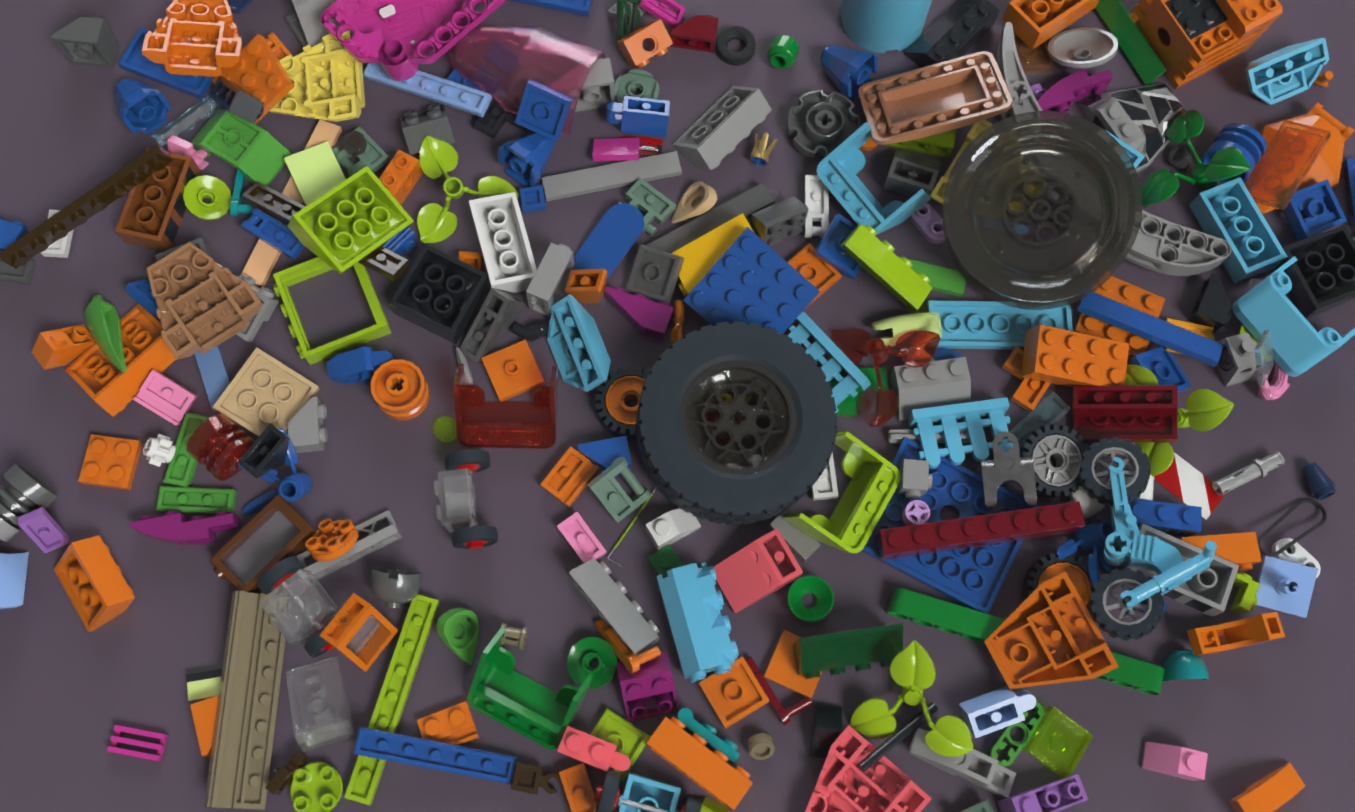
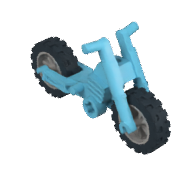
M1112 437L1109 440L1106 438L1100 439L1099 443L1096 444L1094 442L1089 446V449L1082 456L1079 471L1081 485L1088 492L1089 497L1097 499L1100 504H1110L1111 523L1114 533H1111L1106 538L1103 557L1110 565L1119 566L1129 562V567L1153 570L1158 576L1147 577L1143 575L1144 572L1140 570L1132 571L1131 568H1124L1123 570L1113 569L1110 573H1105L1093 587L1090 598V611L1092 612L1093 620L1097 622L1103 632L1106 631L1113 638L1118 637L1129 641L1130 639H1141L1143 636L1149 635L1157 627L1163 614L1164 598L1162 595L1209 568L1210 563L1213 561L1217 544L1214 541H1208L1202 553L1183 561L1176 547L1158 539L1156 536L1140 534L1136 524L1137 519L1133 515L1129 504L1130 501L1137 500L1146 490L1151 467L1146 453L1141 452L1142 448L1140 446L1131 444V441L1128 439L1119 440V437ZM1111 456L1110 464L1102 461L1103 458ZM1128 463H1130L1133 467L1134 472L1125 471L1123 469ZM1096 464L1108 471L1095 474ZM1107 476V484L1101 483L1098 478ZM1124 476L1133 477V479L1126 485ZM1123 586V592L1120 596L1112 591L1117 587ZM1127 587H1133L1134 589L1129 591ZM1107 596H1111L1118 603L1106 606ZM1119 609L1121 611L1119 618H1114L1109 611ZM1137 609L1146 610L1144 616L1138 619L1134 612ZM1131 616L1134 622H1123L1122 619L1123 617Z

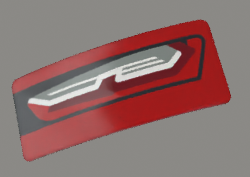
M636 136L620 137L640 138L641 154L659 155L662 152V140Z

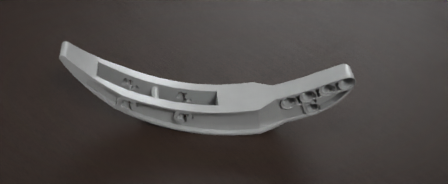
M1006 22L998 41L995 60L1012 97V107L1009 109L1010 118H1006L1008 111L997 115L1004 136L1012 145L1015 144L1017 146L1018 152L1027 161H1030L1049 182L1039 198L1040 202L1066 228L1091 247L1126 259L1146 269L1166 275L1190 276L1218 267L1231 253V245L1228 241L1178 225L1142 210L1125 192L1090 168L1065 143L1044 114L1031 90L1018 57L1013 25L1011 22ZM1017 90L1021 91L1020 98L1018 97ZM1049 143L1054 144V149L1051 153L1049 151Z

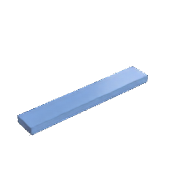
M368 63L363 73L366 79L480 117L484 116L492 99L489 93L417 70L412 78L403 81H395L388 77L380 63Z

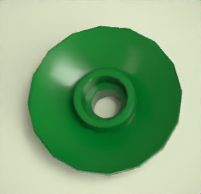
M587 637L579 640L571 648L567 658V669L570 677L579 686L583 684L589 673L594 675L589 689H597L605 686L612 680L617 670V656L607 641L599 637ZM594 658L598 660L596 668L591 666V660Z

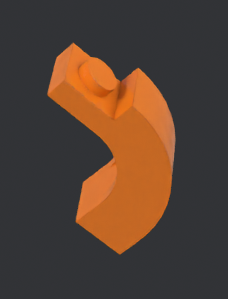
M1277 612L1187 630L1194 656L1228 651L1285 637Z

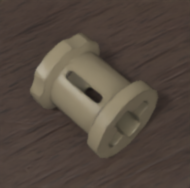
M502 623L501 627L506 628V632L501 646L504 644L519 647V650H524L528 636V627L519 629L508 627L506 623Z

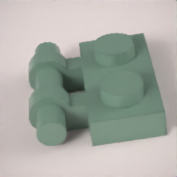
M360 126L342 139L343 144L347 145L346 148L342 151L338 147L332 149L339 166H343L348 171L350 177L365 166H368L375 174L391 161L390 157ZM360 137L365 141V144L361 146V153L350 143V138ZM353 155L359 160L355 165L349 160Z
M641 178L625 194L626 199L630 201L629 204L640 208L646 213L643 217L644 228L642 232L646 231L651 236L657 231V228L651 224L652 221L656 220L662 225L676 209L674 202Z

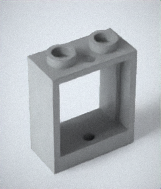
M551 242L526 291L529 309L551 318L552 314L550 313L551 306L560 301L570 271L575 270L573 251L566 245H556Z

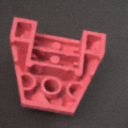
M848 725L829 749L805 812H921L932 798L886 756H883L866 772H861L857 764L875 750L876 747Z

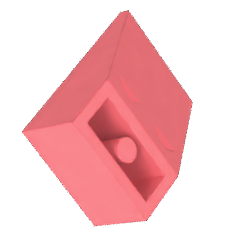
M778 528L756 539L714 566L717 577L716 582L734 614L792 583L803 574L801 567Z

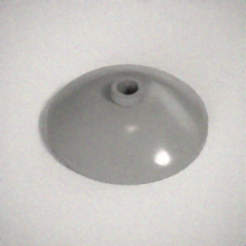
M1088 27L1063 31L1055 35L1048 44V54L1053 61L1061 66L1078 70L1101 66L1111 60L1118 51V41L1115 36L1107 31Z

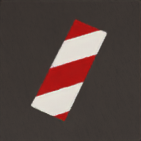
M1175 452L1170 467L1163 473L1153 477L1154 480L1186 505L1202 507L1201 516L1206 520L1226 495L1225 493L1222 496H1218L1213 490L1212 481Z

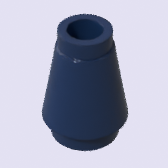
M1316 462L1302 469L1311 495L1316 497L1318 501L1327 499L1337 492L1334 488L1336 484Z

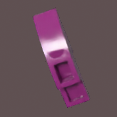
M1085 69L1080 70L1054 84L1037 102L1047 118L1055 114L1063 115L1071 109L1074 101L1081 100L1092 93L1100 94L1108 88L1107 86L1113 76L1110 70L1088 76Z
M179 511L165 512L164 516L161 517L142 516L138 518V521L129 522L130 528L147 537L162 542L182 545L217 543L216 533L241 528L240 518L229 511L218 512L215 514V517L209 518L195 516L190 518V521L189 518Z

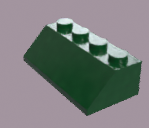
M899 623L799 638L793 644L798 676L805 675V679H814L821 677L820 672L830 671V675L833 676L846 673L845 669L855 668L856 672L870 670V665L880 664L881 668L890 667L894 657L903 650V624Z

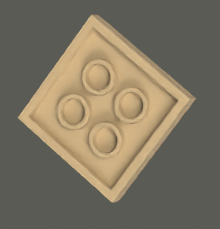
M256 347L213 408L258 437L270 423L277 428L284 429L288 434V422L316 395L320 388Z

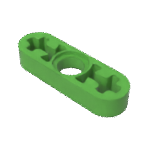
M1036 702L1034 707L1036 718L1029 719L1026 724L1018 722L1005 727L990 747L988 756L996 760L998 758L996 750H1003L1007 743L1015 747V750L1012 747L1007 749L1004 754L1007 760H1000L998 762L999 765L1003 767L1011 765L1043 721L1045 713L1039 703ZM1027 711L1023 712L1024 719L1028 716ZM1014 726L1019 727L1023 732V738L1019 742L1013 741L1010 737V730Z

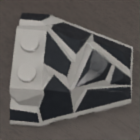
M1166 82L1096 94L1078 105V108L1090 124L1100 120L1108 132L1145 156L1131 176L1147 168L1156 156L1163 151L1170 142L1166 135L1168 126L1176 117L1187 111Z

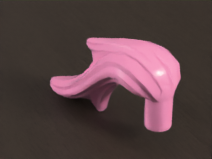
M1275 361V371L1270 384L1266 374L1256 376L1259 386L1258 394L1262 399L1268 401L1281 397L1290 386L1287 383L1288 375Z

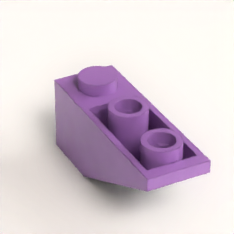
M1075 774L999 800L997 803L1001 812H1058L1087 801L1088 797L1079 775Z

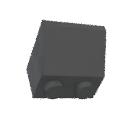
M95 16L90 18L79 17L52 34L51 39L69 63L115 68L120 43L104 19Z

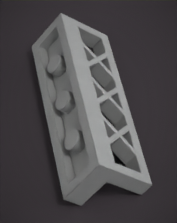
M387 510L355 526L358 533L369 534L368 537L356 542L348 552L334 560L318 561L308 566L305 559L311 557L309 551L307 550L297 555V558L303 565V569L300 571L304 580L311 584L402 538L391 512ZM388 519L390 526L375 532L377 524Z

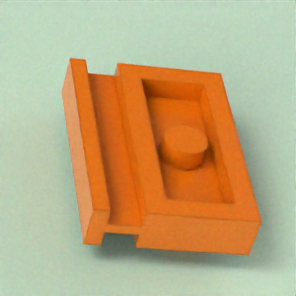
M570 446L540 486L570 508L599 471V466L593 464L588 458Z
M467 701L417 720L423 739L460 746L480 738Z

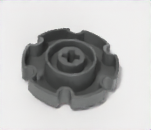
M815 90L802 95L798 99V107H791L787 120V133L789 136H794L793 146L809 158L815 159L817 155H822L825 158L861 127L860 115L853 113L855 105L847 97L834 91L831 95L824 94L823 90Z

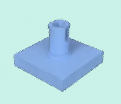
M1263 555L1257 579L1260 586L1256 594L1258 598L1256 605L1307 618L1318 569Z

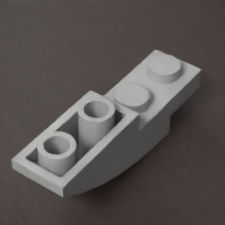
M916 728L908 751L909 754L953 776L958 775L1002 798L1009 797L1016 776L1015 772L999 765L998 760L975 749L957 757L939 755L932 751L925 741L928 731Z

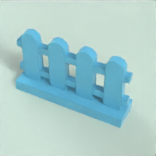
M803 311L797 317L800 325L797 327L792 325L789 328L791 333L788 337L792 338L794 343L803 344L807 348L805 351L807 355L810 353L816 361L823 365L821 369L826 375V382L833 378L839 382L832 389L833 394L831 395L835 399V413L839 411L837 406L849 395L854 398L858 394L855 391L858 387L865 391L871 383ZM810 336L816 340L813 344L807 340ZM826 353L832 357L829 361L823 357ZM844 370L848 375L843 378L839 374L840 371Z
M1008 398L911 410L907 420L909 428H914L913 435L919 436L922 449L918 453L919 460L929 461V468L931 469L939 466L943 456H948L950 463L953 465L962 464L966 453H972L973 458L978 462L986 461L989 456V450H993V442H986L983 427L990 426L993 440L999 433L1009 432L1007 424L1011 422L1010 417L1004 416L1010 407ZM959 430L967 431L970 445H962ZM943 433L946 448L938 449L935 434ZM1003 439L1002 444H998V447H1003L1005 452L1009 451L1010 446H1013V443H1009L1008 439Z

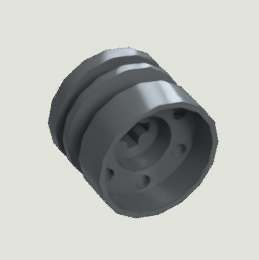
M14 463L3 475L10 486L6 488L0 485V516L8 522L18 525V517L34 511L32 507L35 504L48 509L59 496L27 469Z

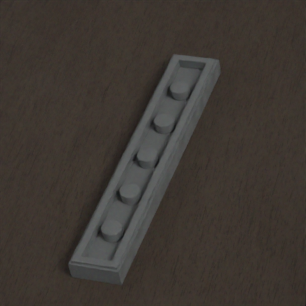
M761 183L645 246L673 253L742 213L746 219L750 218L751 214L774 205L775 200L764 183Z

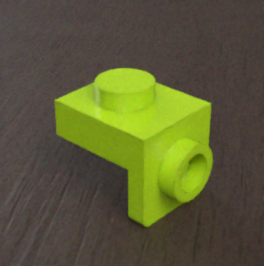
M1237 572L1233 586L1237 587L1238 591L1230 611L1240 615L1253 610L1258 601L1256 594L1260 583L1253 581L1252 577L1246 573Z

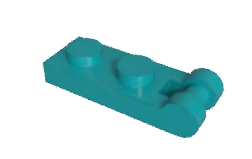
M682 708L678 712L677 719L686 726L685 728L688 731L701 736L707 741L709 747L722 752L729 758L728 761L734 764L740 755L736 751L738 749L736 744L727 738L722 741L715 735L717 730L706 722L701 725L693 719V712L690 709Z

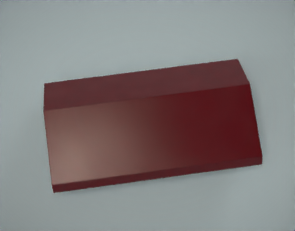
M1177 385L1073 386L1074 430L1077 431V436L1081 435L1085 439L1082 442H1099L1103 438L1109 440L1112 437H1119V440L1128 439L1133 443H1177Z

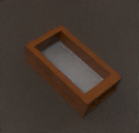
M277 495L210 559L216 566L213 571L223 580L227 577L233 583L230 586L233 591L241 590L258 593L260 588L257 585V581L267 569L278 561L296 556L305 547V542L312 537L316 530L281 496Z

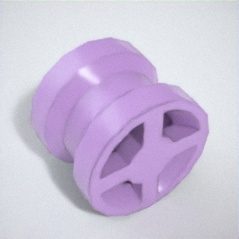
M921 500L911 501L902 512V520L906 526L924 524L930 517L929 506Z

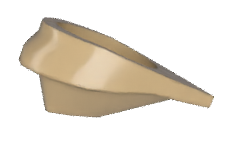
M701 181L690 185L683 194L671 222L674 224L713 209L717 201L716 191L710 185Z

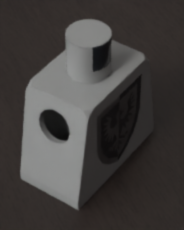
M1243 333L1216 341L1223 344L1217 368L1224 386L1248 381L1260 366V359L1256 352L1257 344L1251 339L1250 334Z

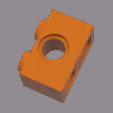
M657 19L617 41V44L628 65L640 68L650 62V57L654 55L658 57L668 51L667 47L672 45L673 42L662 20ZM644 39H647L649 42V49L647 51L642 46Z
M398 150L379 178L400 205L403 204L423 174L420 161Z

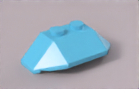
M1319 38L1290 45L1251 61L1245 70L1250 92L1267 105H1273L1308 90L1320 74L1323 65H1326L1330 60L1326 39Z
M569 294L551 306L550 313L552 314L549 321L547 341L563 381L585 392H589L607 381L611 359L594 318Z

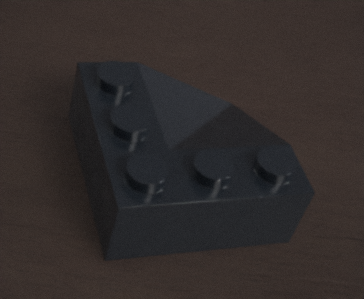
M1345 224L1282 247L1287 258L1275 269H1278L1294 256L1297 258V261L1286 268L1284 272L1292 282L1289 294L1299 312L1306 319L1355 298V242Z
M425 244L390 300L389 305L394 314L457 344L471 320L489 277L487 273Z

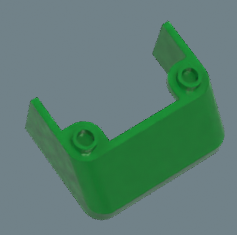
M501 627L482 652L468 693V702L475 710L548 749H556L561 743L567 726H571L580 709L594 675L589 673L580 688L573 685H564L556 693L514 670L516 664L514 656L510 651L500 647L506 632V628Z

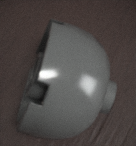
M396 568L371 569L370 587L372 593L378 600L386 602L385 607L401 608V603H408L418 595L422 583V572L407 569L401 571L396 570Z

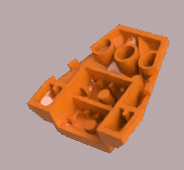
M174 0L166 9L167 16L163 20L159 18L156 21L157 28L154 32L148 31L145 35L142 47L143 56L154 63L162 64L170 74L219 77L222 75L224 68H231L240 61L242 41L238 36L237 27L233 22L227 0Z

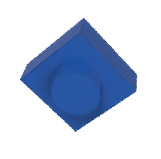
M542 185L519 188L523 213L546 210Z

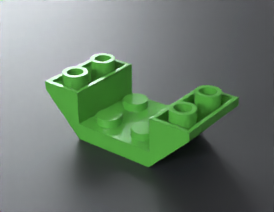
M217 109L190 142L193 144L194 149L206 151L208 153L207 157L213 154L240 170L245 179L255 184L258 181L266 186H269L286 164L284 158L292 155L266 130L226 109Z

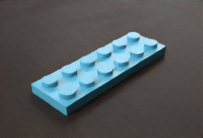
M930 300L927 302V312H938L942 326V338L929 343V348L1013 350L1017 346L1024 350L1026 330L1041 324L1073 331L1070 302Z

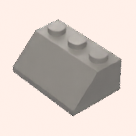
M966 357L895 366L890 374L898 421L907 420L911 410L971 402V378Z

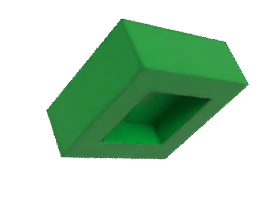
M667 545L648 558L657 574H662L663 578L668 577L667 571L683 566L670 545Z

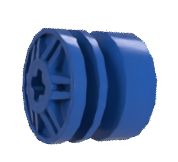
M1230 123L1221 129L1214 142L1202 157V163L1205 165L1211 163L1213 155L1223 148L1236 147L1243 153L1251 170L1225 180H1220L1219 182L1226 183L1240 177L1244 183L1265 154L1267 143L1264 137L1252 127L1241 123Z

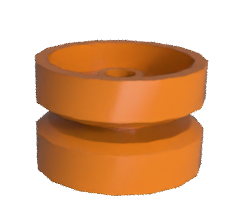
M403 359L390 360L382 364L374 372L371 380V393L381 411L389 418L399 421L410 420L419 416L426 409L430 400V388L420 368L414 363Z

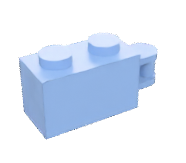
M1005 686L959 703V707L965 724L973 736L978 738L1025 720L1023 712L1035 707L1036 698L1027 689L1012 691Z

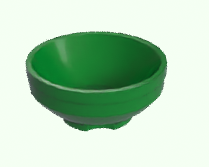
M813 575L803 576L793 582L789 588L787 596L788 606L794 616L802 621H820L832 610L834 594L830 585L822 578ZM805 594H812L816 598V605L813 608H806L802 604V597Z

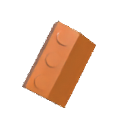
M100 535L72 542L53 569L88 633L125 612L135 599L132 588L126 583L120 567L114 562L108 546L104 544Z

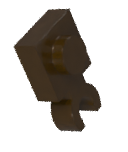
M296 751L285 766L276 768L268 777L269 783L265 788L273 795H280L293 780L295 771L300 769L309 758L301 751Z
M516 762L510 789L537 794L539 787H542L547 793L555 794L557 790L549 788L548 781L551 778L559 779L560 776L556 773H547L544 776L541 775L543 767Z

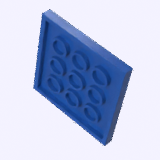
M747 227L687 295L684 301L712 326L722 322L732 324L733 321L745 322L748 325L749 323L762 325V328L767 326L775 329L781 335L820 291Z

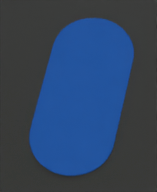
M628 203L612 206L576 253L574 258L575 270L606 269L608 279L643 231L644 218L641 211Z

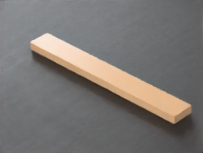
M319 119L304 150L327 141L331 149H333L342 132L341 126ZM291 176L282 194L305 206ZM259 239L240 276L243 274L248 275L256 280L255 285L257 287H264L281 252Z

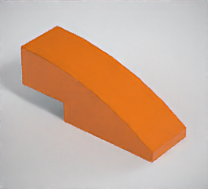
M1288 762L1248 786L1247 790L1232 798L1229 802L1235 812H1273L1305 787V784L1292 764Z

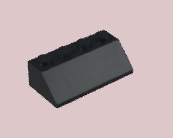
M956 0L904 51V55L920 68L962 57L994 25L1000 10L988 0Z

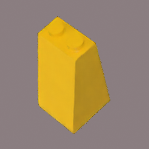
M743 213L671 253L684 258L679 273L682 283L678 285L685 297L747 227L754 232Z

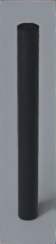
M931 702L927 705L930 716L938 711L934 703ZM923 709L857 764L859 770L863 773L866 772L926 721Z

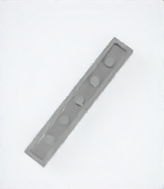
M674 151L639 158V160H628L542 177L546 201L548 202L633 185L639 178L648 182L682 175V169L678 153Z

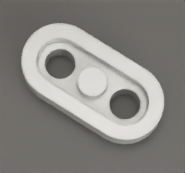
M1282 538L1276 541L1272 546V553L1278 551L1293 539ZM1297 542L1289 547L1291 554L1285 550L1275 556V558L1301 565L1308 564L1310 567L1318 569L1316 578L1320 575L1321 568L1318 561Z

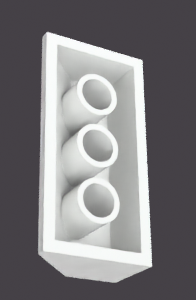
M512 192L469 200L491 288L513 293L527 290L537 268L516 193Z

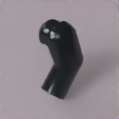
M539 321L529 327L516 322L512 328V333L533 342L544 337L549 326L545 321Z

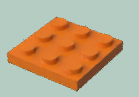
M257 34L242 49L240 61L231 68H224L221 75L264 102L263 113L259 119L255 120L254 124L258 123L295 87L268 42L260 34ZM214 77L212 79L214 84H216L219 77Z
M1098 271L1090 288L1092 292L1156 318H1159L1166 300L1161 296L1102 271ZM1080 313L1073 332L1128 343V358L1130 359L1135 355L1144 353L1150 341L1084 313Z

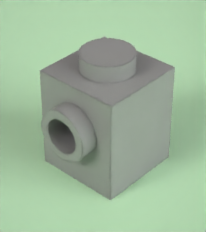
M903 459L899 467L901 479L898 494H905L906 498L918 499L920 496H924L928 489L932 487L929 461Z

